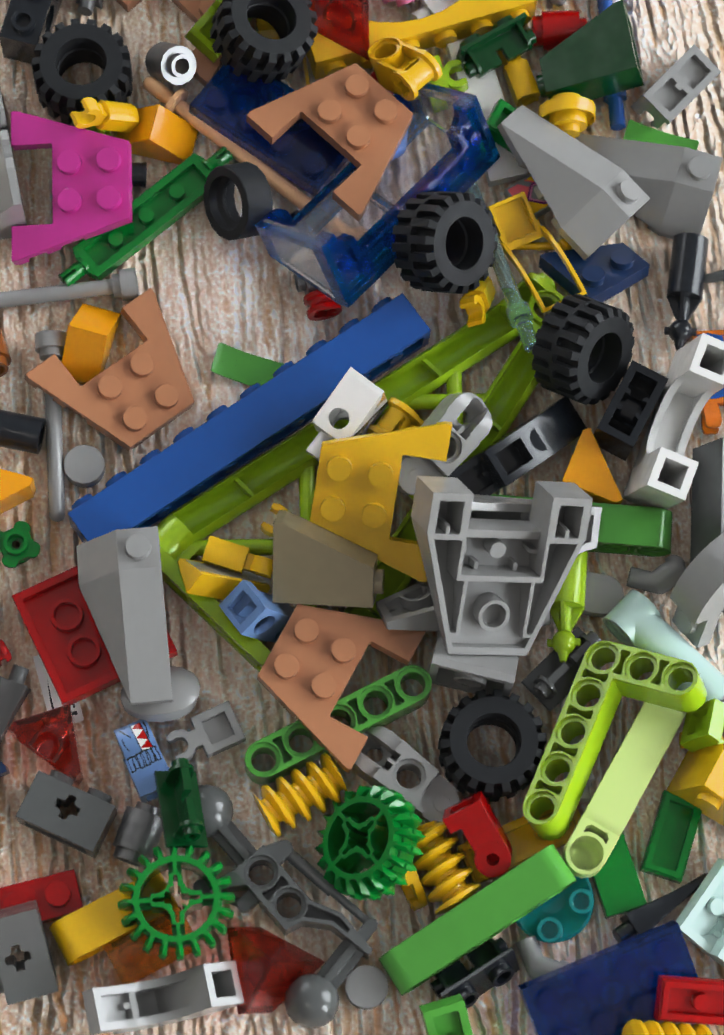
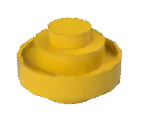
M573 92L556 94L550 100L542 103L538 108V115L573 138H577L581 132L595 122L596 107L594 102L586 97H581V95Z

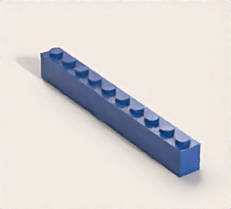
M403 293L394 299H391V297L382 299L372 308V313L359 321L358 318L347 322L339 330V335L329 342L321 340L315 343L306 352L307 356L294 364L290 361L283 364L274 372V378L262 386L256 383L248 387L240 395V400L230 407L222 405L216 408L207 416V422L195 430L193 427L186 428L173 439L174 443L163 451L159 449L151 451L140 460V466L128 474L125 471L120 472L109 479L105 484L106 488L96 495L87 494L78 499L71 506L72 511L67 513L70 525L83 543L114 530L155 526L177 508L313 421L350 367L372 382L429 344L430 328Z

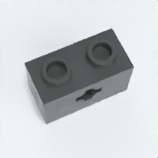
M38 770L16 814L18 822L96 858L117 815L115 805L110 803L112 797L92 787L89 788L88 792L82 791L72 786L74 783L72 778L56 770H51L49 775ZM74 802L78 815L69 814L66 820L63 819L59 809L60 806L69 807Z
M32 900L0 909V994H5L7 1005L59 991L58 979L37 901ZM19 945L20 950L24 952V960L17 962L16 957L11 955L12 946Z

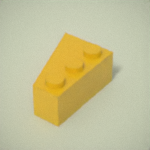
M724 743L705 747L694 752L687 751L666 790L701 809L703 815L723 826Z

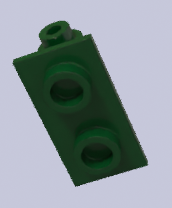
M525 12L515 18L511 15L506 16L495 23L492 27L493 30L482 36L479 33H475L461 42L456 59L461 60V63L466 62L463 64V69L468 78L471 79L474 76L481 78L502 66L503 62L496 53L500 50L508 62L532 50V45L537 42V39L531 29L525 31L523 28L527 17Z
M177 758L172 761V767L168 771L154 772L165 847L187 848L189 845H192L193 848H207L208 841L196 771H194L193 765L189 764L188 759Z

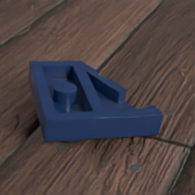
M624 243L601 245L585 261L574 249L563 251L587 292L583 296L602 303L644 279L649 273L650 264ZM556 252L540 255L539 268L572 296L580 293L568 269Z

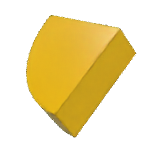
M407 871L405 874L407 885H401L400 887L411 910L416 911L427 906V898L417 871Z

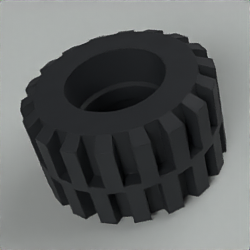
M223 0L211 22L213 26L210 29V38L215 39L212 45L215 53L222 54L220 62L224 67L232 66L234 68L232 73L237 77H240L242 73L247 76V81L253 83L258 78H261L263 84L272 83L274 78L281 81L289 73L292 74L297 69L314 43L313 39L317 35L318 26L314 24L318 18L316 11L309 10L313 3L311 0ZM248 18H258L268 22L277 31L280 39H269L261 36L252 28Z
M78 18L71 19V25L66 27L61 22L55 25V33L47 31L42 36L43 44L37 43L34 49L35 57L32 58V70L39 102L43 108L47 107L48 114L53 119L61 116L62 123L71 125L72 119L69 114L72 111H84L81 100L87 97L96 99L97 103L99 100L127 103V96L131 97L133 89L132 68L127 45L124 46L123 38L118 32L112 35L110 26L104 23L101 27H97L96 20L87 19L86 24H80ZM78 63H92L104 70L97 80L84 85L72 84L62 78L63 73L69 67Z
M428 191L416 194V198H410L405 203L406 210H400L397 215L399 222L398 225H394L392 232L395 235V242L392 243V252H396V258L394 259L396 268L402 269L400 276L404 281H410L411 287L421 289L422 291L464 294L468 293V290H475L479 287V280L485 281L489 275L488 268L493 267L495 261L493 253L494 250H497L498 242H495L494 235L497 233L496 225L491 222L493 218L491 211L485 209V203L480 198H475V195L471 193Z
M581 294L568 295L563 298L561 303L557 302L552 307L551 312L546 314L542 320L543 324L535 336L536 342L532 349V354L534 355L532 370H535L534 377L536 381L541 383V387L581 404L594 405L598 404L599 400L604 401L609 397L610 392L615 391L619 386V382L625 376L628 364L632 359L635 337L632 336L634 328L633 324L629 322L630 317L628 314L623 312L622 309Z
M494 689L492 694H486L485 690L476 691L474 697L469 698L467 695L461 699L459 705L456 708L453 706L448 713L438 742L440 766H444L446 770L445 777L448 781H454L457 784L456 789L462 794L465 791L475 794L482 790L484 796L488 797L490 802H497L500 800V797L504 796L507 799L514 797L519 790H524L530 784L545 751L544 746L547 742L546 733L541 731L543 722L540 716L535 718L532 714L534 708L528 702L522 705L518 702L520 696L511 693L510 697L503 696V690ZM483 725H494L507 731L513 738L516 746L513 760L500 767H489L479 763L471 755L467 746V739L471 731Z

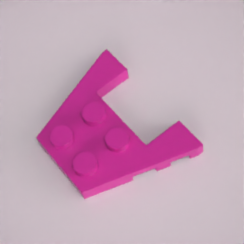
M11 111V146L14 150L52 148L53 223L11 226L12 262L15 265L30 262V258L46 252L51 254L61 250L62 246L83 238L87 240L133 222L132 145L128 140L86 129H78L75 126L18 111Z

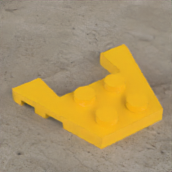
M443 421L433 425L413 426L379 434L370 433L322 441L310 522L378 554V561L420 582L426 583L427 577L418 542L390 536L403 455L446 461L452 422Z

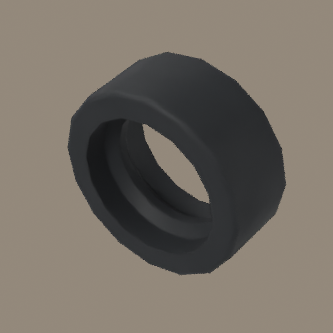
M242 162L215 167L208 174L204 185V205L208 220L215 232L228 241L261 235L269 226L273 209L271 188L262 171L254 164ZM235 185L241 196L242 217L239 216L235 206Z

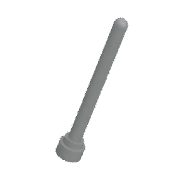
M135 268L120 269L119 274L111 275L112 279L73 283L70 286L63 284L0 292V308L113 294L114 298L122 297L123 301H130L139 296Z
M60 330L37 332L35 334V351L39 353L40 359L45 361L55 354L59 360H62L67 333ZM45 393L49 517L52 521L60 522L65 517L62 407L53 401V397Z

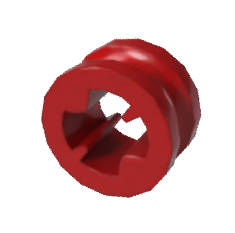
M323 288L303 297L304 305L310 307L307 311L308 319L321 321L340 314L342 306L339 302H336L339 298L338 290Z

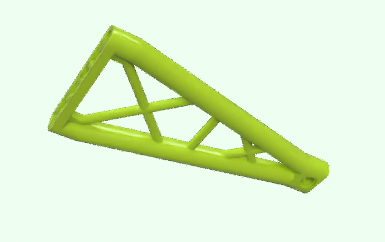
M530 272L528 274L545 307L563 300L564 296L557 291V286L549 276L544 273L538 275ZM524 280L514 287L497 305L485 313L486 322L484 324L468 328L467 324L374 383L385 392L387 402L391 397H394L407 404L413 410H434L448 395L463 392L462 373L521 336L522 338L486 393H473L481 398L492 415L493 426L489 434L480 442V445L463 462L498 441L507 433L539 383L534 377L535 370H532V360L534 358L532 349L536 342V333L541 328L544 318H540L535 313L539 306ZM446 384L447 394H430ZM389 406L386 407L373 425H376ZM463 412L457 418L460 424H464ZM338 420L334 428H344L349 420ZM313 423L177 508L157 525L163 581L258 672H260L271 651L258 639L241 635L219 607L220 603L215 598L186 593L178 561L180 558L194 560L197 556H203L208 540H203L204 538L298 478L300 517L310 521L315 491V467L319 465V461L306 452V449L319 433L316 431ZM408 495L412 500L414 499V495ZM412 507L392 537L417 541L411 518ZM224 539L250 548L249 553L255 555H273V539ZM378 561V569L385 570L384 593L377 594L373 608L346 607L343 612L381 619L376 609V602L406 589L413 578ZM301 604V605H306V606H311V607H317V608H318L317 605Z

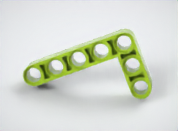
M606 640L595 642L589 646L523 802V815L538 837L552 841L562 837L568 830L622 696L681 712L695 711L704 704L707 697L706 687L697 668L692 663ZM614 662L609 669L600 670L606 663ZM653 672L649 678L638 680L644 673ZM686 682H692L687 689L682 691L677 690L678 686H680L681 684ZM599 699L595 705L585 707L590 700ZM585 735L580 742L570 744L576 736ZM569 772L567 778L563 781L554 782L558 775ZM547 810H554L550 817L539 820L542 813Z

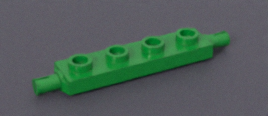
M222 146L220 150L207 160L195 153L132 201V223L87 240L83 239L74 246L72 251L76 262L58 275L62 283L70 286L86 274L95 280L104 279L204 200V185L208 174L215 167L226 165L232 161V154L227 151L226 147Z

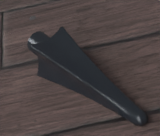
M708 873L700 875L665 896L626 912L625 916L619 918L622 924L612 930L617 942L622 945L631 938L634 939L635 943L641 940L673 909L696 892Z

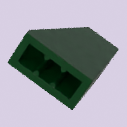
M623 0L613 3L539 59L542 74L536 75L541 97H548L549 100L554 95L564 92L577 93L581 97L593 100L643 86L644 81L631 20Z

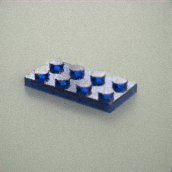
M223 65L190 103L189 113L317 198L348 159L302 119H299L273 144L269 143L246 122V115L250 111L295 90L276 78L270 84H263L261 78H258L255 83L249 82L246 75L241 73L240 77H237L232 73L234 70L232 66L224 67Z
M672 920L520 984L518 988L536 1035H621L624 1025L631 1019H638L643 1023L648 1020L660 1022L653 1017L658 975L697 978L698 976L679 924Z

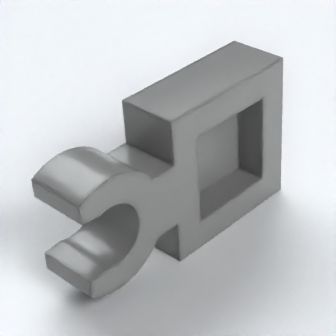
M229 701L191 717L190 721L193 725V730L189 732L183 729L174 730L166 737L169 744L178 740L187 743V750L175 757L176 759L186 758L188 762L195 756L196 750L201 748L204 749L207 758H210L246 741V737Z

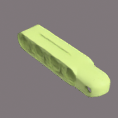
M647 702L643 703L564 847L563 860L574 876L590 878L596 875L605 865L687 712Z

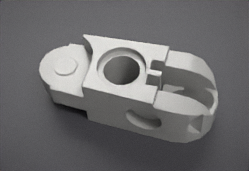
M459 392L448 395L438 404L421 426L433 425L443 421L452 422L447 460L439 461L403 455L398 491L403 494L414 495L417 476L448 477L480 445V442L489 434L493 426L492 415L481 398L470 392ZM464 411L466 420L464 424H460L457 418Z
M375 726L364 732L363 734L368 737V740L352 768L357 775L372 786L381 785L389 790L392 789L401 793L405 800L410 801L416 807L414 814L418 815L426 823L434 820L443 822L444 810L460 802L457 794L458 790L439 774L438 769L392 730L383 726ZM371 749L380 750L383 757L380 761L374 762L367 756L368 751ZM404 770H411L417 774L420 782L416 787L405 788L398 783L397 774Z

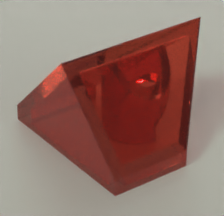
M311 0L313 4L309 10L316 11L318 19L314 25L318 26L317 32L370 61L368 55V0Z
M70 704L14 721L8 729L15 740L59 772L72 778L74 783L79 786L84 778L76 721Z
M261 927L227 928L231 961L236 960L244 1003L237 1005L238 1015L272 1013L285 1001V993L289 985L296 978L308 973L313 974L325 963V961Z

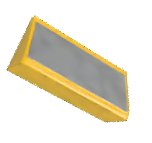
M180 558L178 561L186 593L224 600L243 579L252 582L259 591L268 593L270 590V585L245 570H243L242 574L204 562Z

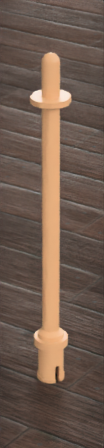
M148 76L144 79L143 88L162 102L165 108L189 122L191 126L218 147H226L227 151L239 163L249 162L256 165L265 175L271 188L341 241L344 254L357 258L374 271L378 277L390 266L394 256L368 238L366 230L362 227L350 229L186 102L189 94L187 90L180 88L174 93L154 77Z

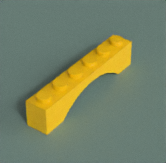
M459 0L443 11L421 19L405 22H375L336 12L318 17L314 24L318 26L317 35L313 39L314 43L306 55L315 80L324 78L354 63L365 69H370L373 66L368 55V49L379 39L395 37L402 42L423 50L435 46L437 48H446L448 43L468 38L475 33H479L480 36L493 30L492 27L495 23L509 15L515 18L525 12L527 17L524 25L532 20V16L535 15L537 0Z

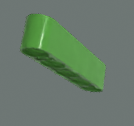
M491 494V495H490V496H501V497H511V498L533 499V497L509 496V495H497V494ZM592 502V505L602 507L597 548L588 552L649 557L666 556L671 553L672 512L670 510L658 507Z
M418 665L405 666L339 699L330 716L345 718L351 728L362 734L371 727H384L421 708L427 702L432 684L430 674ZM405 680H416L422 685L423 692L417 696H409L402 691L401 684ZM370 698H379L386 704L387 709L382 714L373 715L366 711L364 703ZM297 720L250 745L245 753V770L251 781L259 785H267L275 782L279 776L285 777L289 775L294 768L299 770L305 767L308 761L315 762L319 760L321 754L327 753L329 755L330 753L324 747L322 748L312 738V734ZM297 735H305L312 741L313 746L307 752L299 753L290 747L289 742ZM259 754H268L273 757L276 764L271 770L261 772L253 767V759Z
M551 844L386 952L378 960L401 996H403L571 886L577 879L555 846Z

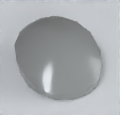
M170 666L173 702L131 706L124 688H122L121 703L129 715L140 720L149 722L177 720L188 715L195 708L200 693L199 680L194 673L183 667Z

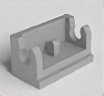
M694 44L631 108L637 114H642L645 111L649 112L654 118L651 122L653 128H659L664 123L668 125L721 71Z

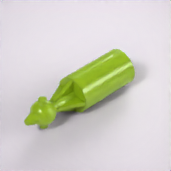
M588 551L578 554L550 609V614L558 632L552 639H547V647H553L561 663L567 661L569 654L574 651L576 646H581V638H575L571 632L579 617L585 611Z

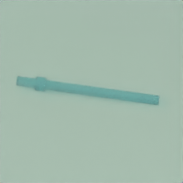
M462 153L455 155L452 158V163L463 192L475 195V198H480L484 202L467 156ZM496 233L494 235L495 242H498L497 250H494L493 253L495 258L493 269L508 305L506 314L512 327L517 329L525 351L530 352L536 343V333L532 325L534 316L528 302L523 301Z

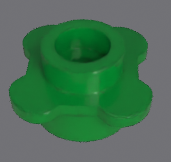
M24 521L16 522L14 528L10 530L0 531L2 563L7 568H15L18 564L25 563L30 558H36L40 553V545L33 541L30 535V525ZM15 541L20 542L18 548L12 546Z

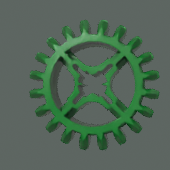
M359 785L357 792L345 791L344 802L336 803L332 801L335 810L332 815H323L327 825L325 829L316 831L323 838V842L314 848L320 855H323L317 865L323 871H326L324 879L329 884L334 885V888L339 893L347 896L350 895L351 898L360 901L362 899L381 900L383 894L395 895V884L400 886L407 885L405 877L407 871H418L412 862L415 856L423 855L420 848H417V843L425 838L422 832L417 830L423 820L414 814L416 807L410 801L405 800L401 793L392 789L389 790L381 785H373L372 788Z
M192 845L186 848L185 856L178 855V848L173 846L169 848L170 856L163 857L162 850L159 846L153 848V855L156 860L153 863H150L144 855L138 857V863L143 868L142 873L134 868L127 869L126 875L135 884L123 883L120 885V892L131 896V899L119 901L118 909L121 911H132L131 914L121 919L123 927H131L137 924L138 927L132 931L130 939L132 942H136L143 936H146L147 940L143 945L145 953L151 952L157 943L161 945L159 959L165 960L168 956L169 948H176L175 955L177 961H183V947L190 946L193 956L197 958L201 956L198 944L201 940L210 949L216 946L215 939L210 934L211 931L222 936L226 935V926L218 920L219 918L224 920L233 919L234 911L222 907V904L235 902V894L221 892V890L229 887L232 884L230 876L216 879V876L223 869V864L218 861L208 868L206 864L210 859V852L207 850L203 851L198 860L193 859L195 848ZM181 869L189 870L199 875L207 883L211 892L202 893V890L187 888L182 880ZM168 870L169 880L166 888L161 892L151 894L150 897H142V893L149 881L157 874ZM175 881L178 883V892L181 893V898L189 900L188 905L182 904L183 910L179 911V922H176L175 911H173L172 905L169 903L164 904L166 898L171 900ZM205 906H213L205 923L195 931L185 934V919L192 911L202 910ZM152 910V913L166 915L171 921L172 935H167L154 929L146 921L141 911Z

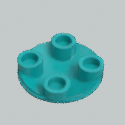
M575 876L576 882L518 920L516 924L528 936L535 935L536 939L541 942L558 943L575 937L588 924L594 909V893L589 879Z

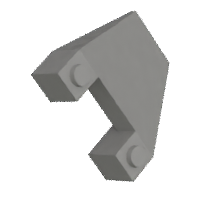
M417 476L411 518L445 651L447 654L527 656L586 540L593 498L574 482L535 481L529 520L470 518L474 494L457 477Z

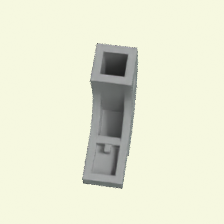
M724 532L693 559L678 579L670 595V598L677 605L672 621L696 648L710 643L721 612L724 609Z
M236 960L202 964L161 978L129 984L96 987L82 992L90 1035L111 1032L120 1034L159 1027L205 1016L244 1003Z

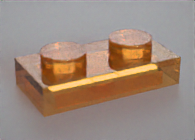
M180 907L173 910L175 911L176 922L180 921L179 911L182 910ZM166 915L149 923L157 931L172 935L171 921ZM185 919V934L193 931L187 919ZM131 933L103 947L122 984L136 983L177 961L175 955L176 948H169L167 958L161 960L159 959L161 945L156 943L152 951L147 954L143 951V945L147 937L143 936L139 941L132 942L130 939ZM190 946L183 947L184 956L192 953Z

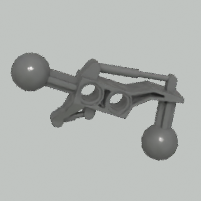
M209 784L199 785L207 837H212L237 866L233 871L222 876H230L232 884L221 890V892L247 891L240 898L235 897V902L230 904L237 906L241 913H248L259 904L284 935L303 926L330 930L343 940L317 974L308 973L299 976L289 985L285 993L286 1011L294 1023L304 1028L312 1029L325 1026L334 1018L339 1008L337 989L361 958L368 959L372 954L373 949L367 941L378 927L377 920L369 918L343 894L339 893L334 888V885L329 884L324 879L323 874L293 849L291 842L288 840H281L266 846L263 845L256 850L231 821L233 804L228 794L217 786ZM288 861L327 896L331 895L360 920L363 925L358 932L342 913L310 900L281 865ZM258 865L267 866L273 872L272 880L265 885H257L249 878L250 871ZM203 879L197 880L193 885V890H202V893L211 892ZM286 897L295 898L301 905V910L294 917H283L277 911L278 902Z

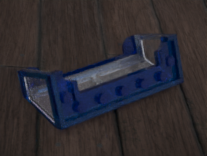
M427 83L418 91V97L413 101H407L394 93L393 96L413 112V119L408 128L407 147L403 155L389 162L375 194H373L367 205L363 218L357 221L332 199L333 191L358 169L350 162L293 218L288 211L276 208L271 210L255 225L269 255L337 304L349 308L394 263L396 252H392V243L395 242V235L392 234L393 227L398 225L397 215L400 210H406L405 203L410 198H416V194L428 191L465 193L500 158L476 95Z

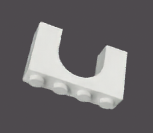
M704 333L677 350L666 376L668 381L657 401L622 496L623 499L639 506L669 509L686 500L699 462L684 456L690 435L707 401L713 394L724 388V342Z

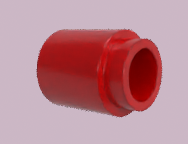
M579 10L544 11L542 16H532V31L537 39L533 47H542L543 51L552 50L587 24V18H579Z

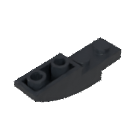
M562 397L503 435L498 441L460 464L448 477H457L473 494L491 495L499 489L508 486L579 437L587 427L570 399Z

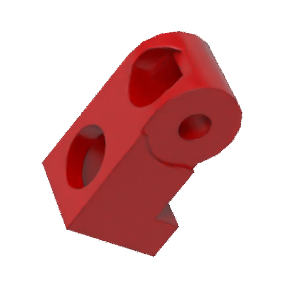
M482 790L444 810L442 820L450 834L460 829L462 830L475 852L474 862L481 874L495 878L502 876L508 871L511 865L512 846Z

